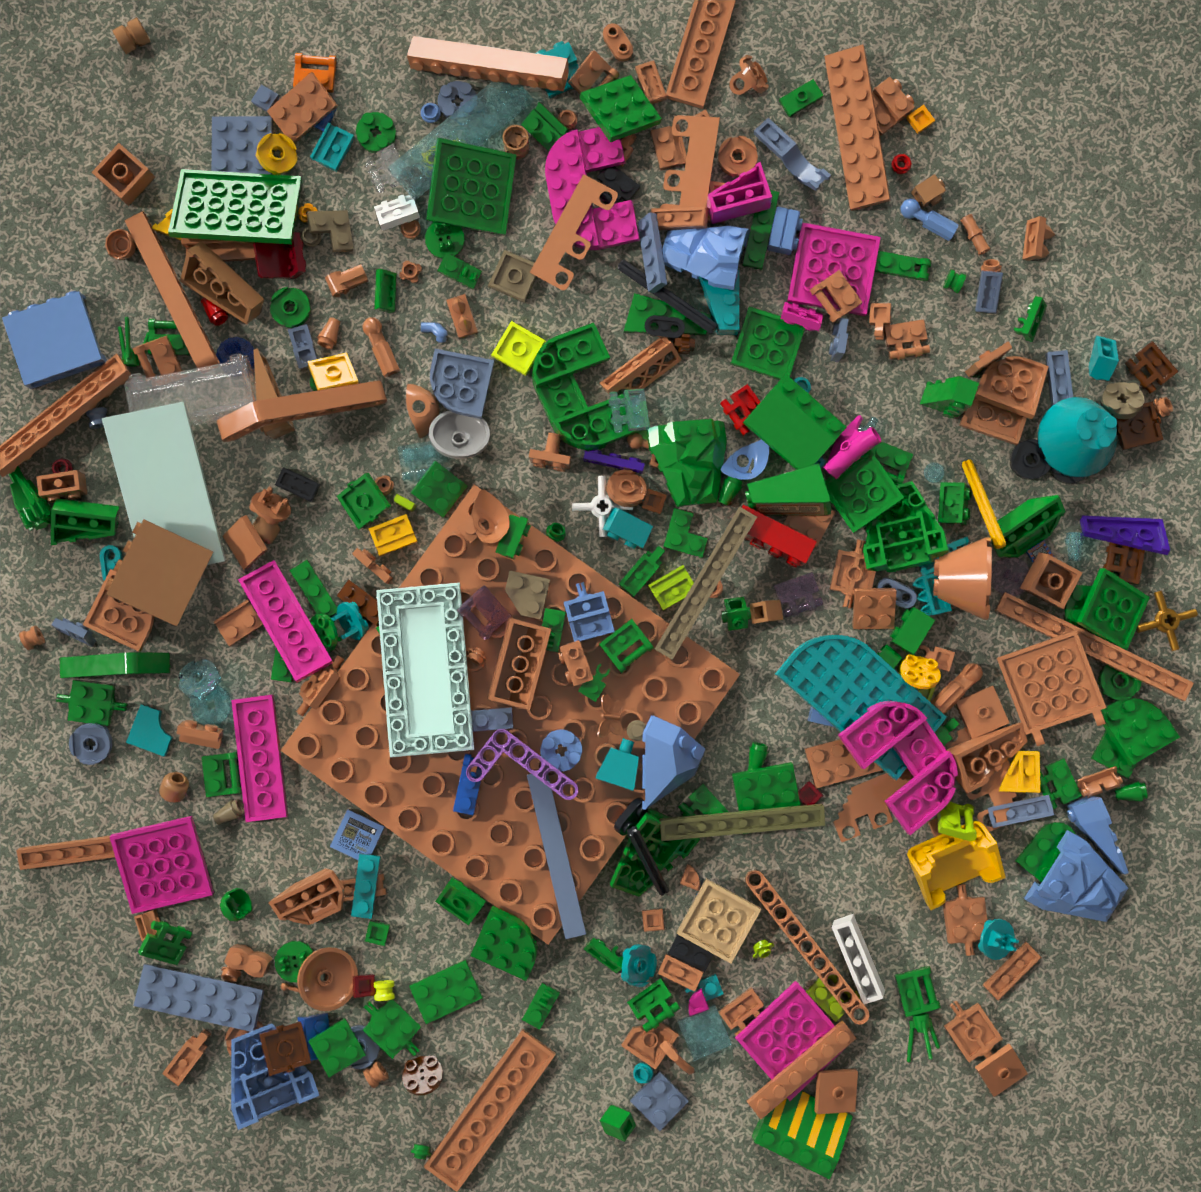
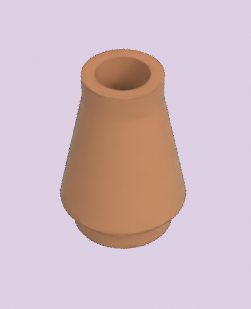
M329 318L327 324L317 337V343L326 349H333V346L337 344L341 322L335 318Z

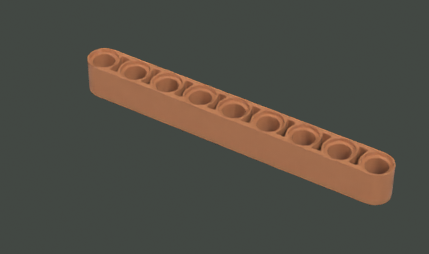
M142 211L126 219L125 223L195 365L202 373L220 364L155 231L152 229L151 223H148V217Z
M757 870L749 871L745 876V882L849 1018L859 1025L866 1023L869 1019V1012L764 875ZM752 874L760 876V882L757 885H751L749 882ZM766 890H770L773 893V898L769 902H765L762 899V894ZM779 907H783L786 910L783 918L775 916V910ZM791 924H797L799 927L795 935L788 933V927ZM804 941L811 942L812 946L809 951H802L801 944ZM823 958L824 966L815 968V959ZM831 974L836 975L838 979L834 985L827 983V978ZM845 991L850 992V999L847 1002H842L840 1000L841 994ZM858 1008L863 1009L864 1012L860 1019L854 1018L853 1015L854 1011Z

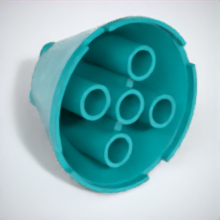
M1071 397L1061 400L1051 406L1041 419L1038 429L1039 448L1042 449L1047 463L1063 475L1070 477L1093 475L1105 468L1114 456L1117 447V420L1100 404L1090 399Z

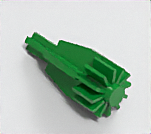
M17 466L15 471L9 474L13 482L10 484L14 505L20 514L19 516L26 530L32 531L35 528L37 531L38 529L45 528L48 524H51V507L45 499L39 497L37 487L31 480L25 479L20 468Z

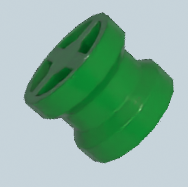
M950 269L943 288L953 289L958 294L964 284L966 275L963 273L957 274L955 270Z

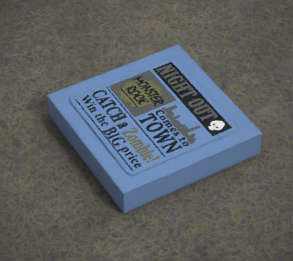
M347 809L330 847L359 860L360 853L373 854L385 826Z

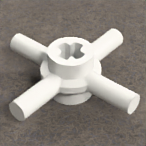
M598 476V495L593 498L591 503H572V511H591L594 516L599 518V537H607V532L602 529L612 508L633 510V507H622L614 503L606 495V476ZM600 501H604V504L608 505V509L605 508V512H601V509L597 508V504L600 505Z

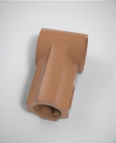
M361 264L343 272L336 271L330 273L325 277L334 298L340 297L342 293L347 294L349 289L368 282Z

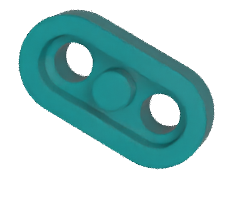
M107 545L100 551V563L104 581L110 569H114L118 559L123 560L121 550L113 545ZM114 552L115 558L111 560L109 555Z

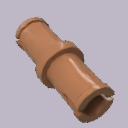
M969 214L963 217L960 221L968 233L969 241L972 240L978 255L988 252L990 247L982 235L984 232L982 229H979L973 215Z

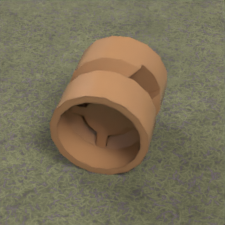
M137 17L128 21L126 27L121 25L112 30L125 54L136 50V45L142 47L151 42Z
M520 125L507 127L502 136L504 151L517 154L516 159L524 158L530 149L526 129Z

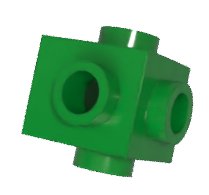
M745 598L724 599L725 611H721L722 622L727 624L728 631L748 628L751 611L750 607L746 606Z

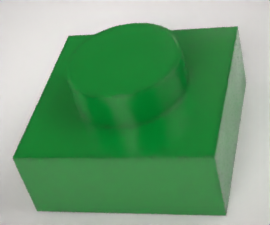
M370 920L365 942L385 946L390 924Z

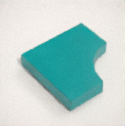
M141 704L126 743L165 757L173 737L167 734L161 725L162 711Z

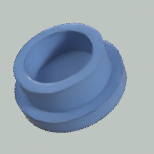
M427 103L421 109V117L427 123H435L441 116L439 107L434 103Z

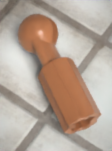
M367 318L362 326L363 332L371 341L372 350L383 376L388 377L398 373L400 369L389 343L386 342L383 336L382 323L376 318Z
M976 663L965 665L963 671L931 703L945 715L965 695V692L981 679L983 674L982 668Z

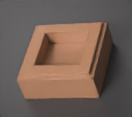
M662 908L642 910L644 932L665 930Z

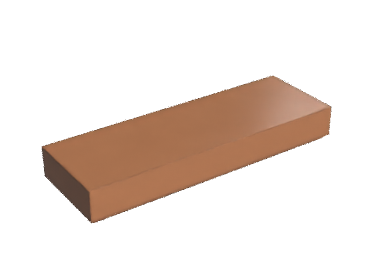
M707 206L651 208V212L657 214L659 230L707 228L709 214Z
M1025 942L983 986L999 1001L1042 957Z

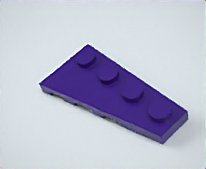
M1083 515L1080 519L1082 534L1085 537L1168 555L1170 552L1163 519Z

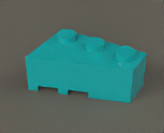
M739 270L734 290L713 287L708 284V280L699 276L698 279L701 283L712 320L717 323V335H738Z

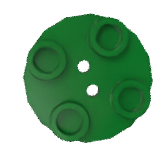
M433 222L428 227L425 234V244L434 257L443 259L446 252L457 256L463 250L465 239L461 227Z
M316 614L310 619V623L326 651L331 653L336 648L337 642L342 641V639L338 637L334 624L335 621L326 614Z
M290 941L277 951L275 968L282 979L288 982H297L301 965L314 952L310 945L301 941Z

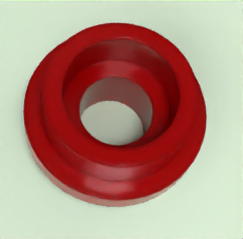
M905 154L896 155L891 162L893 171L897 174L907 173L911 168V159ZM898 162H903L904 167H899Z

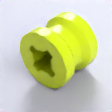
M394 981L374 982V988L376 989L374 1000L387 1001L395 999V993L393 992Z

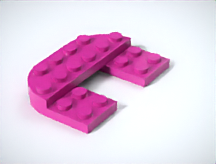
M597 127L580 132L577 129L573 130L555 142L549 151L545 164V176L555 224L558 222L583 174L587 176L586 173L626 164L621 139L609 142L601 128ZM628 200L615 203L610 210H605L601 207L593 209L591 204L575 234L590 242L589 250H601L640 241L633 201ZM577 241L573 244L576 247L585 250V245L583 242Z
M897 701L879 702L870 706L867 709L868 712L838 736L861 769L868 767L891 747L895 749L914 778L884 802L905 832L911 835L939 813L952 799L956 790L954 785L955 777L958 776L957 765L952 753L945 749L927 723L926 719L928 718L919 709L910 704Z

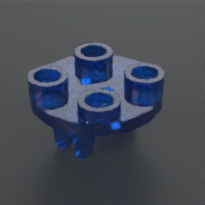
M232 337L223 341L216 352L220 363L218 364L220 370L230 377H240L249 373L255 367V349L252 344L240 337Z

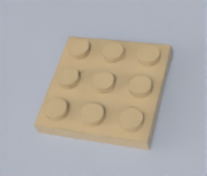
M706 878L679 926L677 934L721 959L732 963L758 917L761 908Z

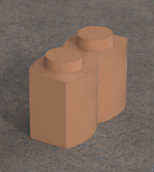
M235 944L229 948L224 962L230 968L244 970L253 977H263L268 973L273 958L264 952H254L246 945Z

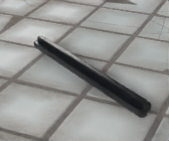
M623 259L618 264V270L648 290L645 273ZM665 287L653 293L710 334L716 330V322Z

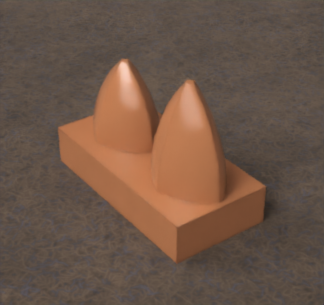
M1039 216L1027 221L1023 260L1031 261L1049 255V251L1043 242L1055 236V233L1046 224L1045 217Z
M463 294L446 300L459 339L478 333L466 295Z

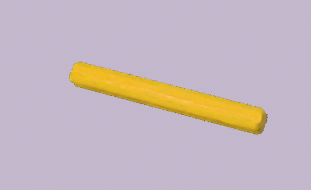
M971 459L963 461L962 468L996 549L1006 546V541L974 463Z

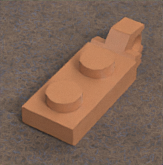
M204 1029L197 1038L193 1035L188 1039L162 1074L179 1086L205 1053L208 1046L204 1043L211 1033Z

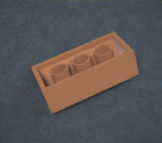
M509 618L488 695L489 700L530 710L551 632L550 628Z

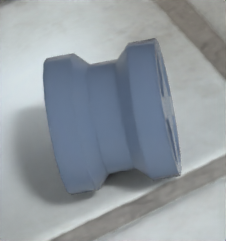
M93 408L86 412L87 417L90 418L89 428L98 429L104 427L102 418L106 417V408Z

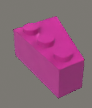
M761 162L757 163L754 168L746 173L745 171L732 182H727L708 194L707 207L709 208L712 224L770 209L772 195Z

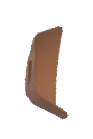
M407 384V411L419 438H423L429 433L432 421L439 415V404L435 396L428 390L414 384ZM417 400L423 401L425 404V409L421 413H416L412 408L413 403Z
M486 490L479 491L472 510L475 532L482 542H498L509 529L510 520L508 512L502 503ZM479 519H485L488 522V530H483L479 527Z

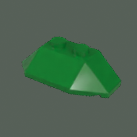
M1053 495L1028 499L997 520L1006 541L1005 547L996 549L991 539L997 556L1018 558L1027 550L1048 538L1058 525L1061 516L1066 512L1060 496Z

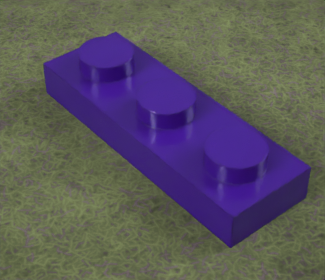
M599 450L585 451L584 462L621 470H632L643 474L645 463H641V459L629 457V460L622 459L619 454L610 453L607 456L601 454L602 451Z

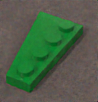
M634 293L623 333H646L645 321L648 317L657 315L681 319L685 325L683 334L706 335V330L664 301ZM701 312L708 318H711V314ZM653 323L651 329L657 330L658 325ZM672 326L671 331L677 332L678 327Z

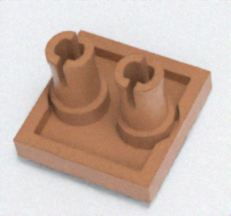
M548 433L545 450L530 449L529 460L533 463L534 467L545 468L548 465L552 466L553 470L560 472L570 469L571 457L558 453L560 435L556 433Z

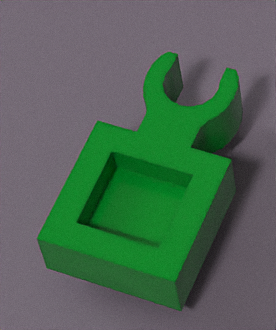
M602 664L597 666L593 680L583 683L578 692L595 702L606 686L601 680L610 672L608 668L605 674H601L599 668Z

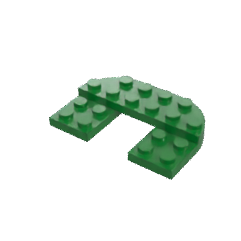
M594 322L548 340L538 351L532 370L534 389L556 434L560 435V439L565 443L582 450L602 449L609 443L643 430V426L627 393L588 407L573 376L574 373L609 361L610 359Z

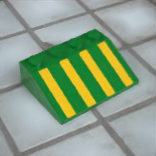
M801 1090L791 1101L786 1098L761 1120L759 1119L752 1138L754 1143L830 1180L839 1161L853 1115L847 1112L817 1114L815 1112V1097Z

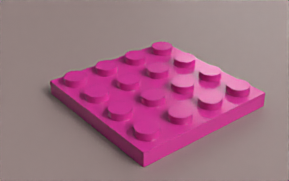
M802 222L787 302L824 308L817 297L813 296L809 290L840 270L862 301L861 305L849 313L866 316L881 237ZM824 288L822 292L828 298V300L833 305L835 310L840 311L841 309L835 303V301L830 296L828 291Z
M192 816L111 834L110 841L132 914L213 895V887Z
M795 981L744 1028L735 1039L772 1080L835 1027V1025L799 983ZM835 1056L830 1062H828V1063H827L824 1067H822L819 1071L825 1069L837 1056ZM817 1073L789 1095L787 1099L791 1101L817 1076Z

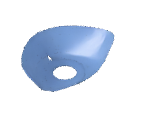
M761 439L742 447L726 460L721 471L725 475L741 480L757 477L765 469L768 462L769 446ZM739 455H746L748 457L749 463L746 467H740L737 464V457ZM752 458H753V459H754V468H753L752 471H751L752 474H751V473H746V472L748 471L749 467H750V464H751V461H752Z

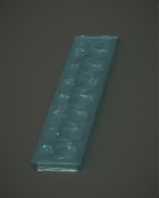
M492 81L388 167V171L409 195L416 200L431 187L438 138L481 146L526 109L534 99L522 85Z

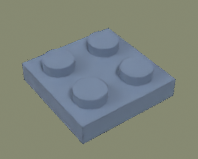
M659 1070L652 1080L646 1083L632 1097L630 1102L661 1131L689 1102V1099Z

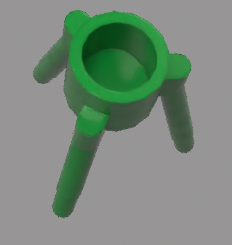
M125 317L126 348L122 327H118L122 360L126 366L139 367L140 360L137 354H134L133 349H131L129 318ZM149 332L146 333L143 344L148 342Z
M928 1013L913 1015V1020H909L910 1031L907 1062H911L914 1028L918 1033L924 1034L928 1058L932 1060L929 1030L936 1048H940L932 1025V1018H929Z

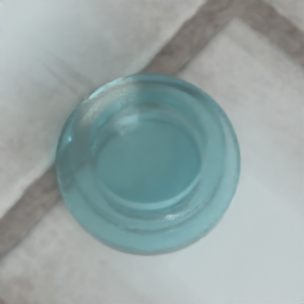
M930 463L924 469V477L931 483L939 482L944 476V469L939 463Z

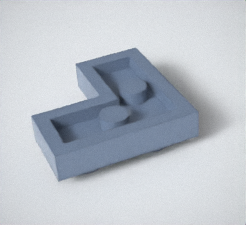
M840 318L838 324L834 323L832 335H835L833 343L831 342L828 353L832 355L831 361L839 362L845 354L848 339L846 331L849 319Z
M55 618L52 623L56 630L88 646L93 647L96 639L92 636L93 632L79 622L75 625L65 618L62 621Z

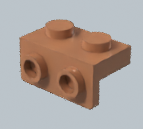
M580 641L561 646V652H558L561 664L566 663L568 671L565 672L568 683H573L575 687L593 680Z
M185 720L178 725L176 734H180V742L219 749L224 729L212 724L202 725L197 724L196 721Z

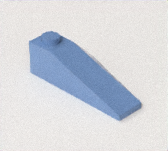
M1086 796L1067 804L1068 811L1066 813L1069 820L1075 823L1119 873H1129L1121 850L1115 846V842L1118 839L1116 834L1109 828V824H1112V821L1102 798L1094 796L1088 798Z

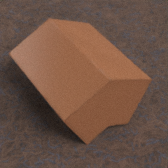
M156 909L134 916L141 941H144L147 933L156 934L157 930L151 929L153 921L160 922Z

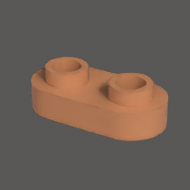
M611 23L605 26L603 29V39L618 61H628L633 55L631 42L619 25ZM610 31H615L616 34H615V35H611V34H609V32H610ZM625 47L627 50L621 51L620 48Z

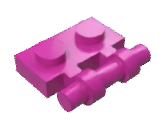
M785 302L780 319H783L788 324L801 325L810 331H819L823 314L816 312V309L813 308L806 309L800 307L797 303Z

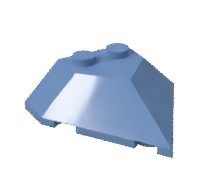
M656 716L650 717L643 732L645 755H642V789H645V801H642V809L644 810L695 776L705 752V748L682 728Z

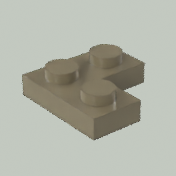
M348 210L309 211L307 213L310 234L329 233L332 252L353 251Z

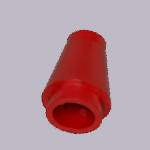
M202 298L201 304L210 323H213L215 326L225 323L228 319L227 312L208 299Z

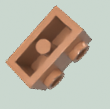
M78 470L36 476L39 497L49 503H55L56 499L68 498L75 500L80 499L82 495H88L85 475Z

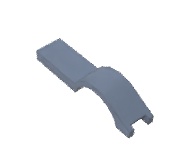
M769 118L754 130V135L782 160L785 167L802 184L817 191L819 185L825 179L829 180L831 178V175L824 168L817 169L811 165L801 154L797 144Z

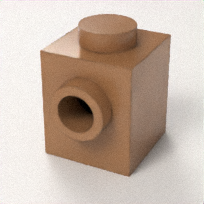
M934 174L915 186L911 194L919 203L921 209L929 204L934 206L943 199L942 195L946 190L943 181Z
M780 600L749 604L752 624L783 620Z

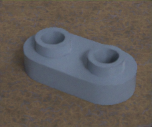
M884 578L878 583L877 588H884L885 585L889 584L891 588L896 589V605L902 608H910L916 603V593L912 588L892 578ZM903 594H909L910 597L907 600L902 599Z

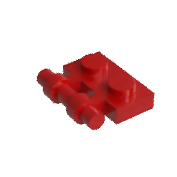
M748 384L730 396L734 402L731 405L727 399L720 402L724 409V414L731 418L734 423L733 426L743 436L749 432V429L743 422L760 403V400ZM737 408L744 415V418L741 419L735 411Z

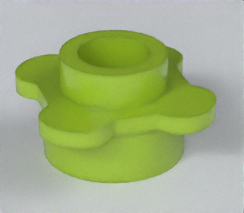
M767 940L757 942L753 946L755 952L753 958L760 957L763 959L768 957L774 944L768 943Z

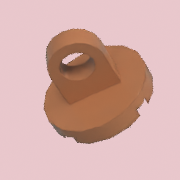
M745 55L740 59L741 71L730 80V89L737 95L747 93L752 88L762 94L769 88V85L765 84L768 81L762 67L756 61L753 63L751 61L752 56ZM739 78L744 81V88L742 90L736 87V81Z

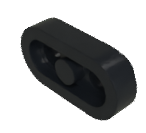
M653 315L645 321V331L652 337L680 338L685 330L683 321L675 317ZM653 323L658 325L657 330L651 329ZM677 326L678 331L672 332L671 327Z
M641 797L634 799L616 820L614 830L620 835H627V830L631 829L632 826H636L645 813L648 812V808L646 810L642 809V801L645 800Z

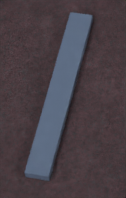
M547 773L546 779L550 783L549 775ZM527 774L565 939L586 935L552 789L534 775Z

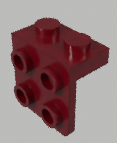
M294 232L292 244L253 242L257 271L260 278L296 279L306 272V261L302 251L303 242L300 239L299 232Z

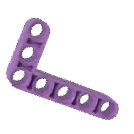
M499 729L493 733L466 770L467 778L470 781L479 782L486 777L502 754L505 753L562 798L571 800L578 794V786L573 780L505 729ZM502 732L508 736V741L504 745H500L496 740L497 735ZM517 745H521L525 750L524 755L520 758L515 757L513 754V749ZM488 749L493 750L495 753L494 760L490 762L484 759V752ZM533 758L539 759L542 763L541 768L537 771L530 768V761ZM474 766L481 768V777H472L471 769ZM554 771L558 774L556 783H549L547 781L546 775L548 772ZM566 784H571L575 787V793L572 796H566L563 793V787Z

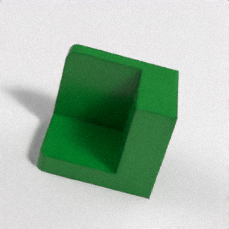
M610 1105L599 1120L607 1135L624 1142L636 1127L631 1112L614 1105Z

